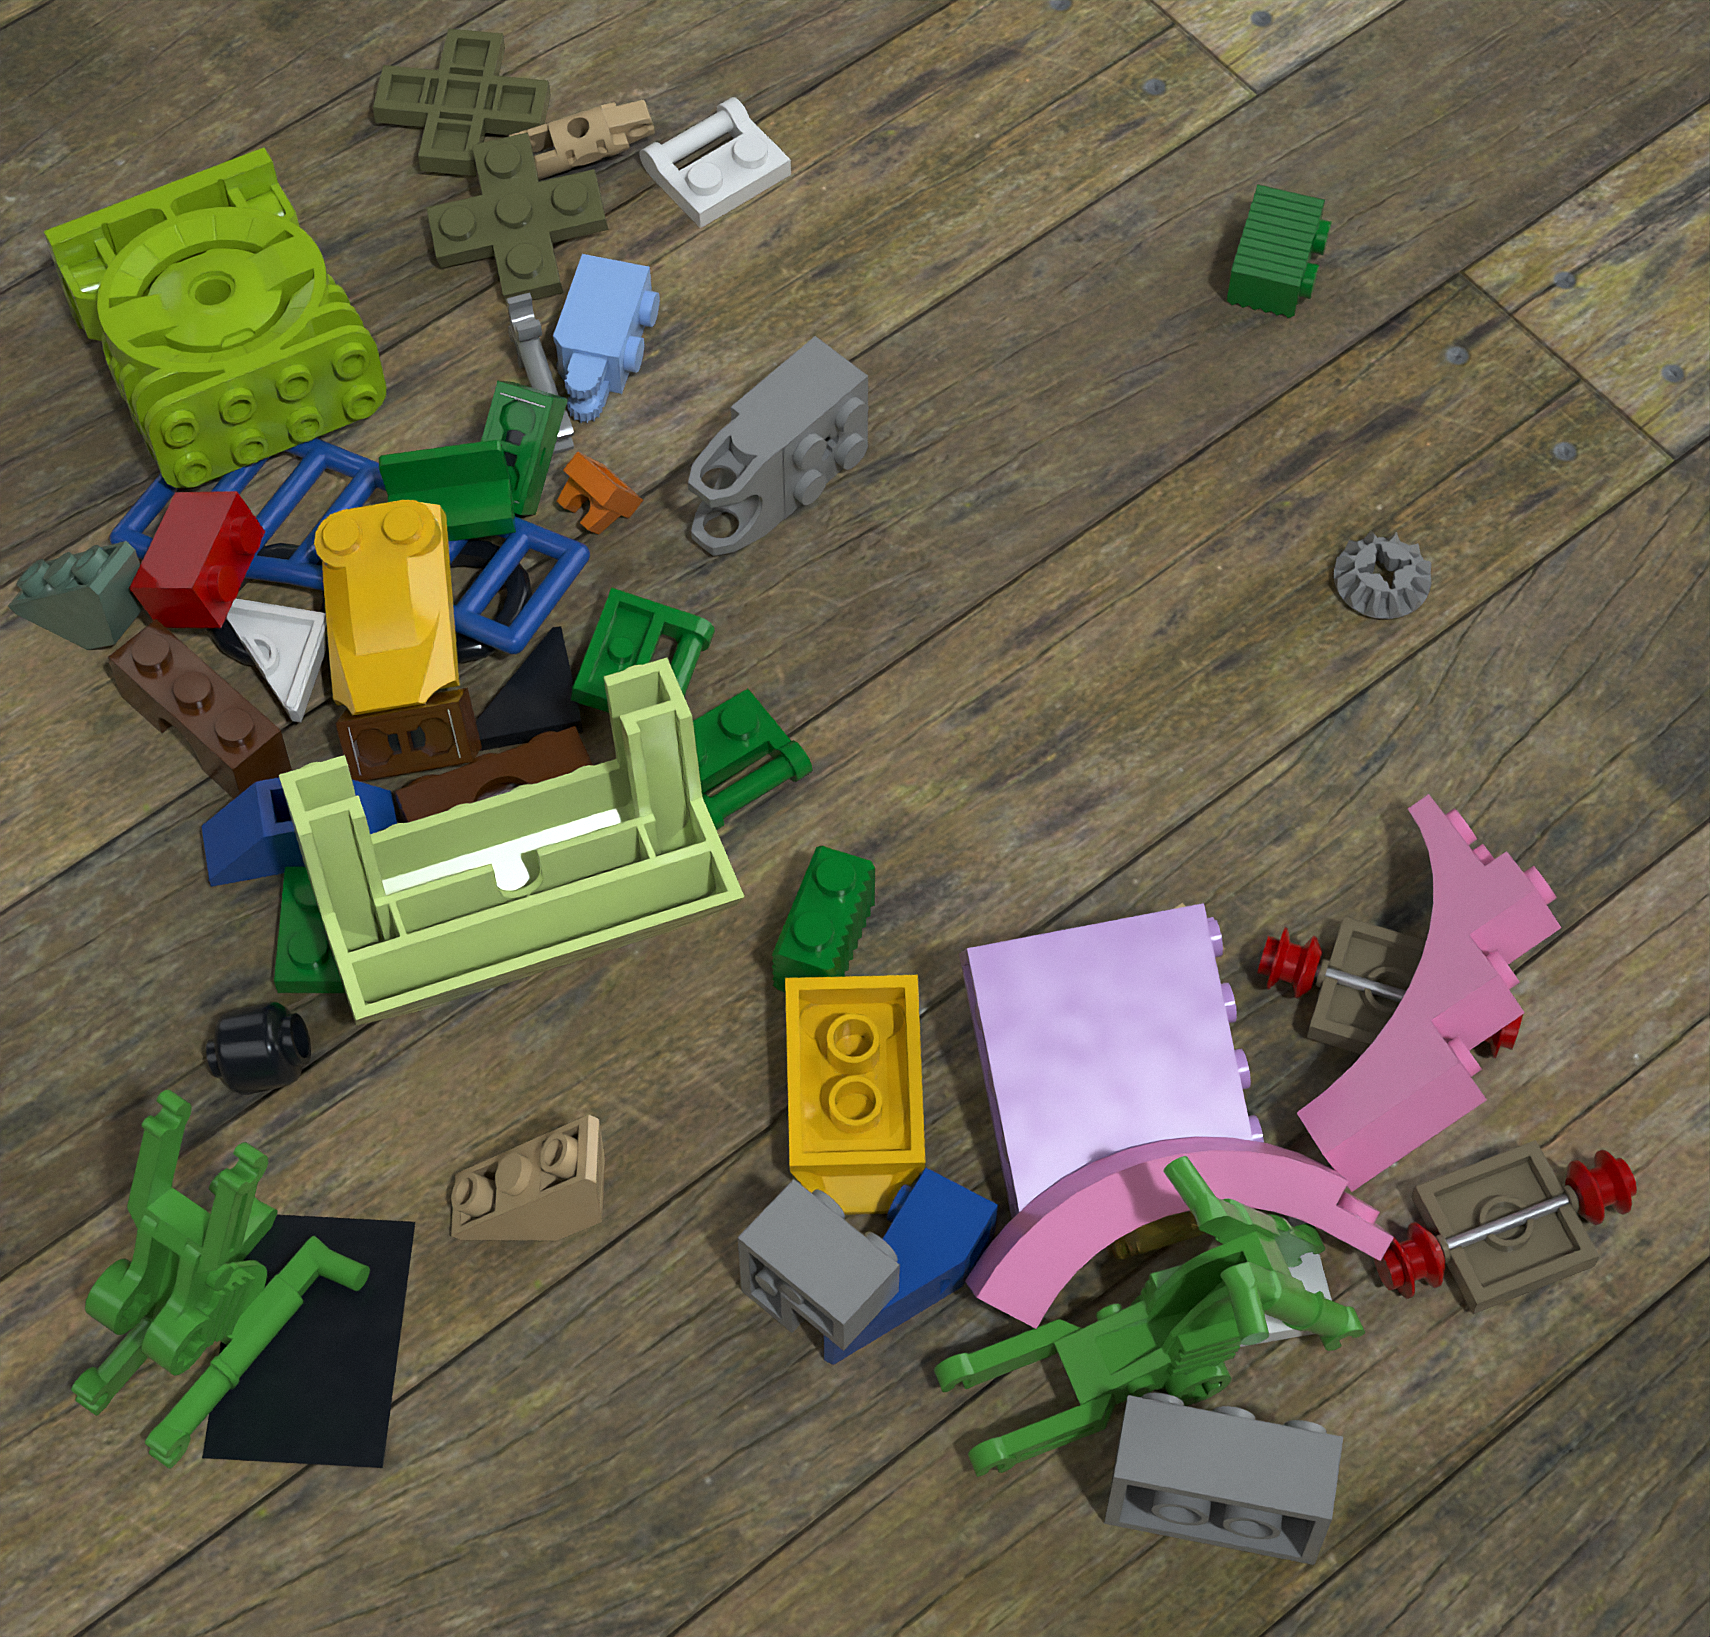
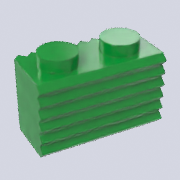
M1257 184L1232 265L1227 301L1231 305L1238 303L1243 308L1250 306L1253 310L1261 308L1265 313L1272 311L1276 316L1284 314L1287 318L1295 316L1300 297L1311 299L1319 265L1310 263L1313 253L1324 255L1332 221L1322 219L1325 199Z
M825 846L816 847L771 955L773 956L772 962L774 963L772 966L774 969L772 973L774 975L772 979L774 981L773 986L777 990L786 993L785 978L845 977V971L849 970V961L853 959V950L858 948V939L862 938V928L866 927V918L871 916V907L875 906V866L872 861Z

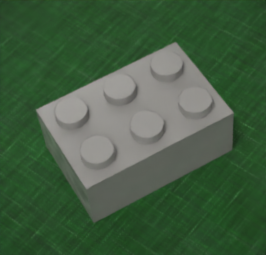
M1147 1393L1142 1398L1128 1395L1104 1524L1315 1565L1332 1521L1343 1437L1327 1434L1324 1427L1309 1421L1291 1420L1285 1422L1284 1425L1255 1420V1416L1251 1412L1237 1407L1222 1406L1213 1409V1411L1184 1406L1182 1400L1169 1394Z

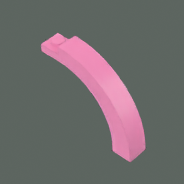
M1228 1137L1180 1138L1162 1140L1123 1150L1094 1161L1061 1179L1032 1200L1002 1229L983 1252L965 1282L976 1298L1037 1329L1059 1292L1075 1273L1097 1253L1118 1238L1142 1225L1169 1215L1190 1211L1163 1172L1169 1163L1183 1156H1187L1217 1198L1233 1199L1251 1208L1274 1211L1300 1219L1324 1230L1381 1261L1394 1237L1375 1223L1380 1212L1362 1200L1344 1192L1349 1181L1327 1165L1298 1152L1263 1142Z

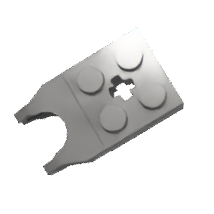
M816 336L730 407L731 422L715 435L692 464L688 480V491L698 495L703 501L695 513L691 536L692 540L713 556L736 552L764 537L802 504L809 505L813 503L823 492L826 483L843 469L849 470L856 466L867 451L868 375ZM720 468L719 477L714 488L711 489L705 486L701 481L703 475L711 469ZM725 512L733 514L738 519V529L729 537L716 538L704 530L709 520Z

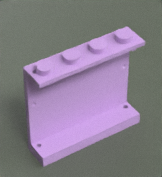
M1204 903L971 947L959 953L1012 1218L1021 1212L1032 1200L1066 1176L1094 1161L1129 1148L1162 1140L1190 1137H1228L1264 1143L1259 1120L1255 1115L1248 1116L1243 1089L1250 1088L1251 1084L1248 1062L1242 1049L1234 1050L1229 1023H1234L1237 1019L1234 995L1229 983H1220L1215 957L1223 955L1222 936L1217 920H1214V917L1207 918Z

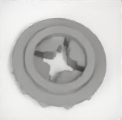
M1370 531L1363 540L1356 542L1349 539L1344 551L1336 559L1334 583L1341 598L1357 612L1379 619L1399 618L1414 612L1428 597L1432 584L1431 562L1423 559L1418 543L1409 546L1401 542L1397 532L1389 538L1377 537ZM1376 561L1384 563L1387 571H1395L1391 589L1388 582L1384 581L1380 574H1372Z

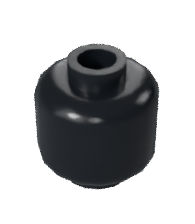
M271 1001L232 1010L223 1014L215 1027L214 1038L209 1039L207 1042L206 1055L210 1070L215 1077H223L233 1091L241 1095H249L285 1087L297 1081L303 1065L308 1064L311 1059V1041L302 1017L297 1013L291 1014L287 1007L278 1002Z

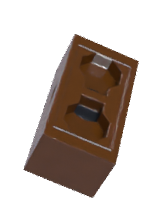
M468 688L434 693L425 704L353 716L346 709L335 723L351 779L359 782L470 763L475 760L482 748Z

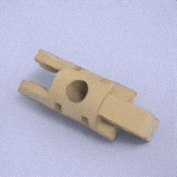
M639 100L616 106L615 102L600 105L593 109L563 117V119L554 120L509 136L528 132L533 152L555 146L554 150L534 156L540 180L630 149L629 144L653 135L655 129L646 102Z

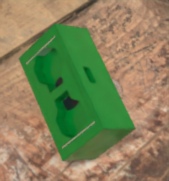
M497 381L481 442L499 440L502 444L513 484L514 513L519 515H536L568 399L515 382Z

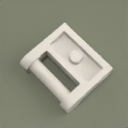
M735 97L717 106V113L664 144L661 145L658 142H654L640 150L639 153L642 165L650 177L700 229L791 175V160L749 118L745 107ZM726 133H729L734 138L680 171L674 165V163Z

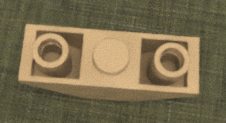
M591 1115L584 1116L456 1173L455 1185L451 1195L453 1206L451 1236L460 1240L557 1241L601 1223L605 1156L599 1119Z

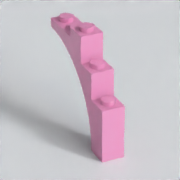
M1429 794L1408 808L1421 830L1429 852L1433 873V908L1430 929L1422 958L1409 988L1394 1014L1374 1042L1326 1091L1297 1112V1115L1323 1156L1337 1173L1349 1181L1347 1186L1351 1192L1487 1100L1471 1078L1482 1068L1472 1056L1470 1050L1525 1013L1510 992V989L1520 982L1508 964L1561 929V926L1547 906L1557 897L1535 866L1523 872L1507 851L1494 859L1484 844L1472 850L1469 845L1476 841L1477 838L1460 813L1454 808L1447 814H1444Z

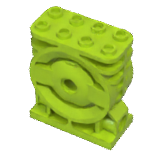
M264 147L44 231L71 315L78 328H83L88 339L102 341L106 361L117 389L124 401H126L133 423L138 432L143 436L145 445L156 461L157 467L167 484L175 488L199 486L269 456L313 440L321 435L373 415L382 405L386 397L387 386L377 345L370 332L364 328L363 321L356 309L350 305L349 298L343 288L336 285L332 276L327 274L324 259L318 246L299 227L296 211L279 185L273 161Z

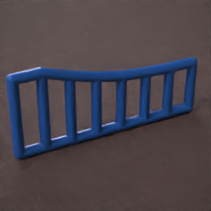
M315 438L284 450L303 459L256 516V519L265 530V534L244 578L287 583L324 591L322 566L316 565L320 557L317 555L314 545L315 532L319 525L332 513L362 507L376 488L386 491L378 462ZM271 456L225 474L211 492L238 491L241 494ZM326 468L353 478L289 560L257 556ZM160 473L110 533L111 545L127 541L136 550L137 557L143 560L153 538L142 533L179 488L167 484ZM515 517L516 532L497 535L506 540L458 604L453 605L455 632L508 654H518L526 647L590 558V551L585 544L518 517ZM470 539L448 541L450 565ZM529 549L558 560L509 627L481 616V613Z

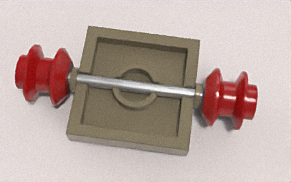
M1344 916L1330 961L1323 959L1322 965H1319L1322 950L1317 936L1313 935L1304 946L1291 943L1289 930L1285 927L1281 939L1268 936L1257 973L1269 977L1266 990H1270L1279 980L1292 983L1294 998L1296 999L1311 990L1314 979L1317 977L1316 986L1321 987L1307 1038L1363 1054L1390 1020L1409 988L1422 958L1426 940ZM1523 1014L1484 1040V1042L1490 1043L1492 1058L1496 1059L1500 1047L1513 1050Z
M1531 1141L1415 1186L1411 1198L1428 1230L1416 1222L1410 1223L1407 1228V1240L1399 1243L1393 1238L1381 1261L1374 1258L1377 1272L1388 1290L1397 1289L1403 1297L1409 1299L1415 1294V1281L1422 1278L1434 1288L1440 1287L1443 1282L1445 1264H1447L1472 1314L1486 1310L1595 1267L1600 1256L1576 1213L1593 1225H1599L1604 1221V1207L1611 1205L1619 1214L1629 1213L1632 1207L1631 1197L1637 1193L1634 1175L1622 1158L1615 1159L1608 1151L1600 1150L1594 1156V1168L1587 1169L1580 1161H1571L1567 1167L1565 1186L1561 1187L1537 1141Z

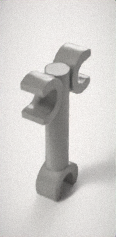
M526 293L507 298L506 304L510 318L508 333L510 341L514 342L519 368L525 367L531 388L559 396L539 338L542 336V329L539 319L536 320L534 316L531 294ZM566 410L564 411L553 455L574 449L571 436H574V431Z

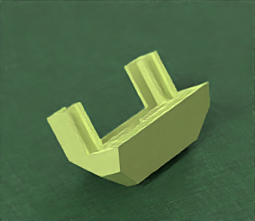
M668 658L644 665H634L621 672L604 676L616 759L598 765L583 766L572 773L536 784L521 785L510 792L474 803L459 804L448 811L409 823L394 824L385 830L370 834L359 795L356 796L345 755L323 762L309 763L300 769L279 775L302 858L356 1026L421 1011L652 938L736 906L744 898V894L702 797L693 718Z

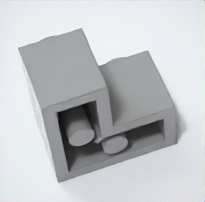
M793 1179L738 1237L741 1291L791 1333L806 1319L844 1351L899 1292L900 1264L897 1263L898 1258L894 1250L881 1237L872 1232L862 1235L846 1222L843 1210L829 1195L818 1189L811 1193Z

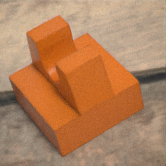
M578 451L563 469L570 477L557 502L564 509L576 513L582 504L589 500L590 510L580 523L587 530L599 535L621 515L629 519L644 501L607 466Z

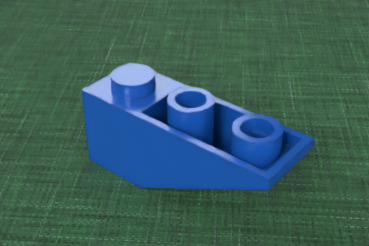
M928 1168L924 1169L914 1188L904 1184L888 1211L887 1220L892 1224L883 1237V1240L896 1253L897 1263L900 1264L899 1292L844 1351L824 1335V1361L832 1365L838 1363L963 1287L965 1280L995 1233L998 1205Z

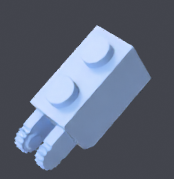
M586 254L581 256L553 335L558 357L557 372L565 381L567 394H570L567 402L568 412H570V417L573 416L574 420H580V423L582 421L587 423L590 420L595 421L596 417H600L599 414L603 412L602 407H605L609 392L622 394L629 372L637 373L640 369L644 353V338L641 337L645 326H654L660 302L659 293L652 291L650 267Z

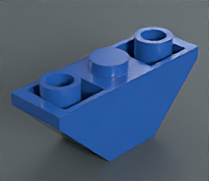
M280 778L255 782L201 826L211 887L282 874L285 872V867H305ZM352 780L356 796L359 795L370 834L397 824L393 796L390 790Z

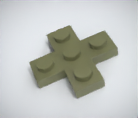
M448 28L439 70L383 65L373 104L375 123L425 127L418 154L420 171L476 176L477 167L472 145L483 143L486 133L512 135L545 124L551 97L550 85L548 80L499 76L505 51L503 33Z
M528 132L472 145L482 195L426 208L435 254L440 268L495 256L505 302L507 298L526 293L531 294L532 300L562 294L563 289L553 243L609 230L595 169L539 181Z

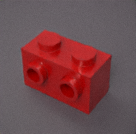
M238 491L175 492L129 589L153 620L157 619L166 628H221L233 601L238 595L239 588L255 553L260 547L265 530Z

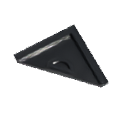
M561 626L550 629L476 720L482 745L480 751L527 743L541 733L549 731L560 732L574 726L578 733L583 732L578 703L571 701L574 683Z

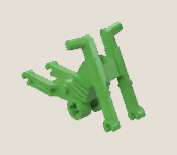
M165 1090L157 1097V1102L163 1106L161 1111L155 1117L148 1116L142 1123L144 1134L127 1204V1209L138 1229L132 1262L124 1258L110 1265L93 1285L85 1303L86 1313L116 1335L130 1332L98 1368L91 1367L83 1372L73 1384L71 1391L77 1395L75 1399L77 1403L97 1416L108 1406L112 1398L147 1358H150L166 1371L176 1376L188 1370L205 1349L213 1345L214 1341H221L227 1345L218 1357L215 1356L207 1370L145 1440V1445L151 1448L149 1455L171 1469L186 1452L191 1440L190 1435L230 1389L235 1388L240 1382L239 1378L301 1307L304 1303L301 1296L319 1275L354 1291H358L366 1283L370 1268L330 1250L317 1237L312 1236L278 1275L276 1274L265 1287L267 1279L266 1267L256 1260H243L271 1229L278 1213L276 1209L255 1197L258 1182L268 1165V1157L247 1142L239 1144L233 1152V1155L239 1158L237 1164L232 1169L226 1168L221 1171L209 1185V1190L215 1195L210 1214L172 1187L185 1125L191 1115L192 1106L171 1090Z
M1187 1156L1177 1158L1169 1163L1163 1172L1195 1216L1199 1230L1215 1236L1216 1241L1223 1243L1222 1245L1192 1258L1183 1265L1151 1273L1149 1280L1145 1283V1287L1140 1292L1141 1295L1129 1307L1122 1309L1121 1304H1112L1104 1307L1095 1315L1098 1321L1085 1328H1080L1057 1319L1037 1327V1329L1034 1328L976 1352L954 1355L940 1362L934 1368V1373L942 1392H948L960 1382H962L964 1389H969L1058 1353L1080 1404L1077 1407L1001 1437L986 1440L973 1447L968 1452V1456L976 1476L985 1475L995 1466L999 1473L1006 1472L1017 1463L1106 1429L1115 1405L1126 1401L1128 1395L1142 1397L1144 1394L1151 1393L1155 1389L1163 1388L1166 1389L1169 1395L1182 1400L1184 1406L1192 1405L1214 1396L1225 1389L1232 1379L1224 1361L1233 1359L1236 1355L1235 1352H1238L1241 1344L1253 1345L1269 1337L1264 1314L1281 1320L1292 1329L1309 1331L1319 1335L1327 1351L1339 1349L1342 1346L1340 1340L1345 1337L1352 1336V1338H1357L1365 1334V1330L1353 1307H1346L1326 1299L1321 1291L1314 1294L1305 1290L1303 1282L1292 1277L1288 1267H1296L1302 1264L1300 1256L1309 1252L1319 1254L1325 1250L1316 1227L1308 1223L1293 1227L1284 1218L1277 1215L1264 1214L1233 1199L1217 1198Z

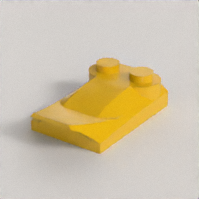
M399 500L345 509L330 514L321 522L316 530L314 545L317 555L322 560L334 702L337 705H345L353 716L425 704L438 689L459 686L447 518L442 507L437 504L423 503L416 500Z
M918 975L785 978L790 1173L809 1192L812 1193L815 1189H818L829 1195L841 1207L845 1215L888 1214L890 1206L904 1184L911 1186L925 1169L926 1163Z

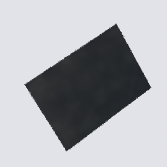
M296 1215L276 1216L271 1229L243 1260H256L266 1267L267 1279L265 1287L276 1274L278 1275L312 1236L317 1237L330 1250L368 1266L370 1273L366 1283L358 1291H354L319 1275L301 1296L304 1302L243 1373L239 1378L240 1382L235 1388L230 1389L209 1413L202 1458L383 1468L416 1222ZM223 1342L220 1343L219 1354L227 1346Z

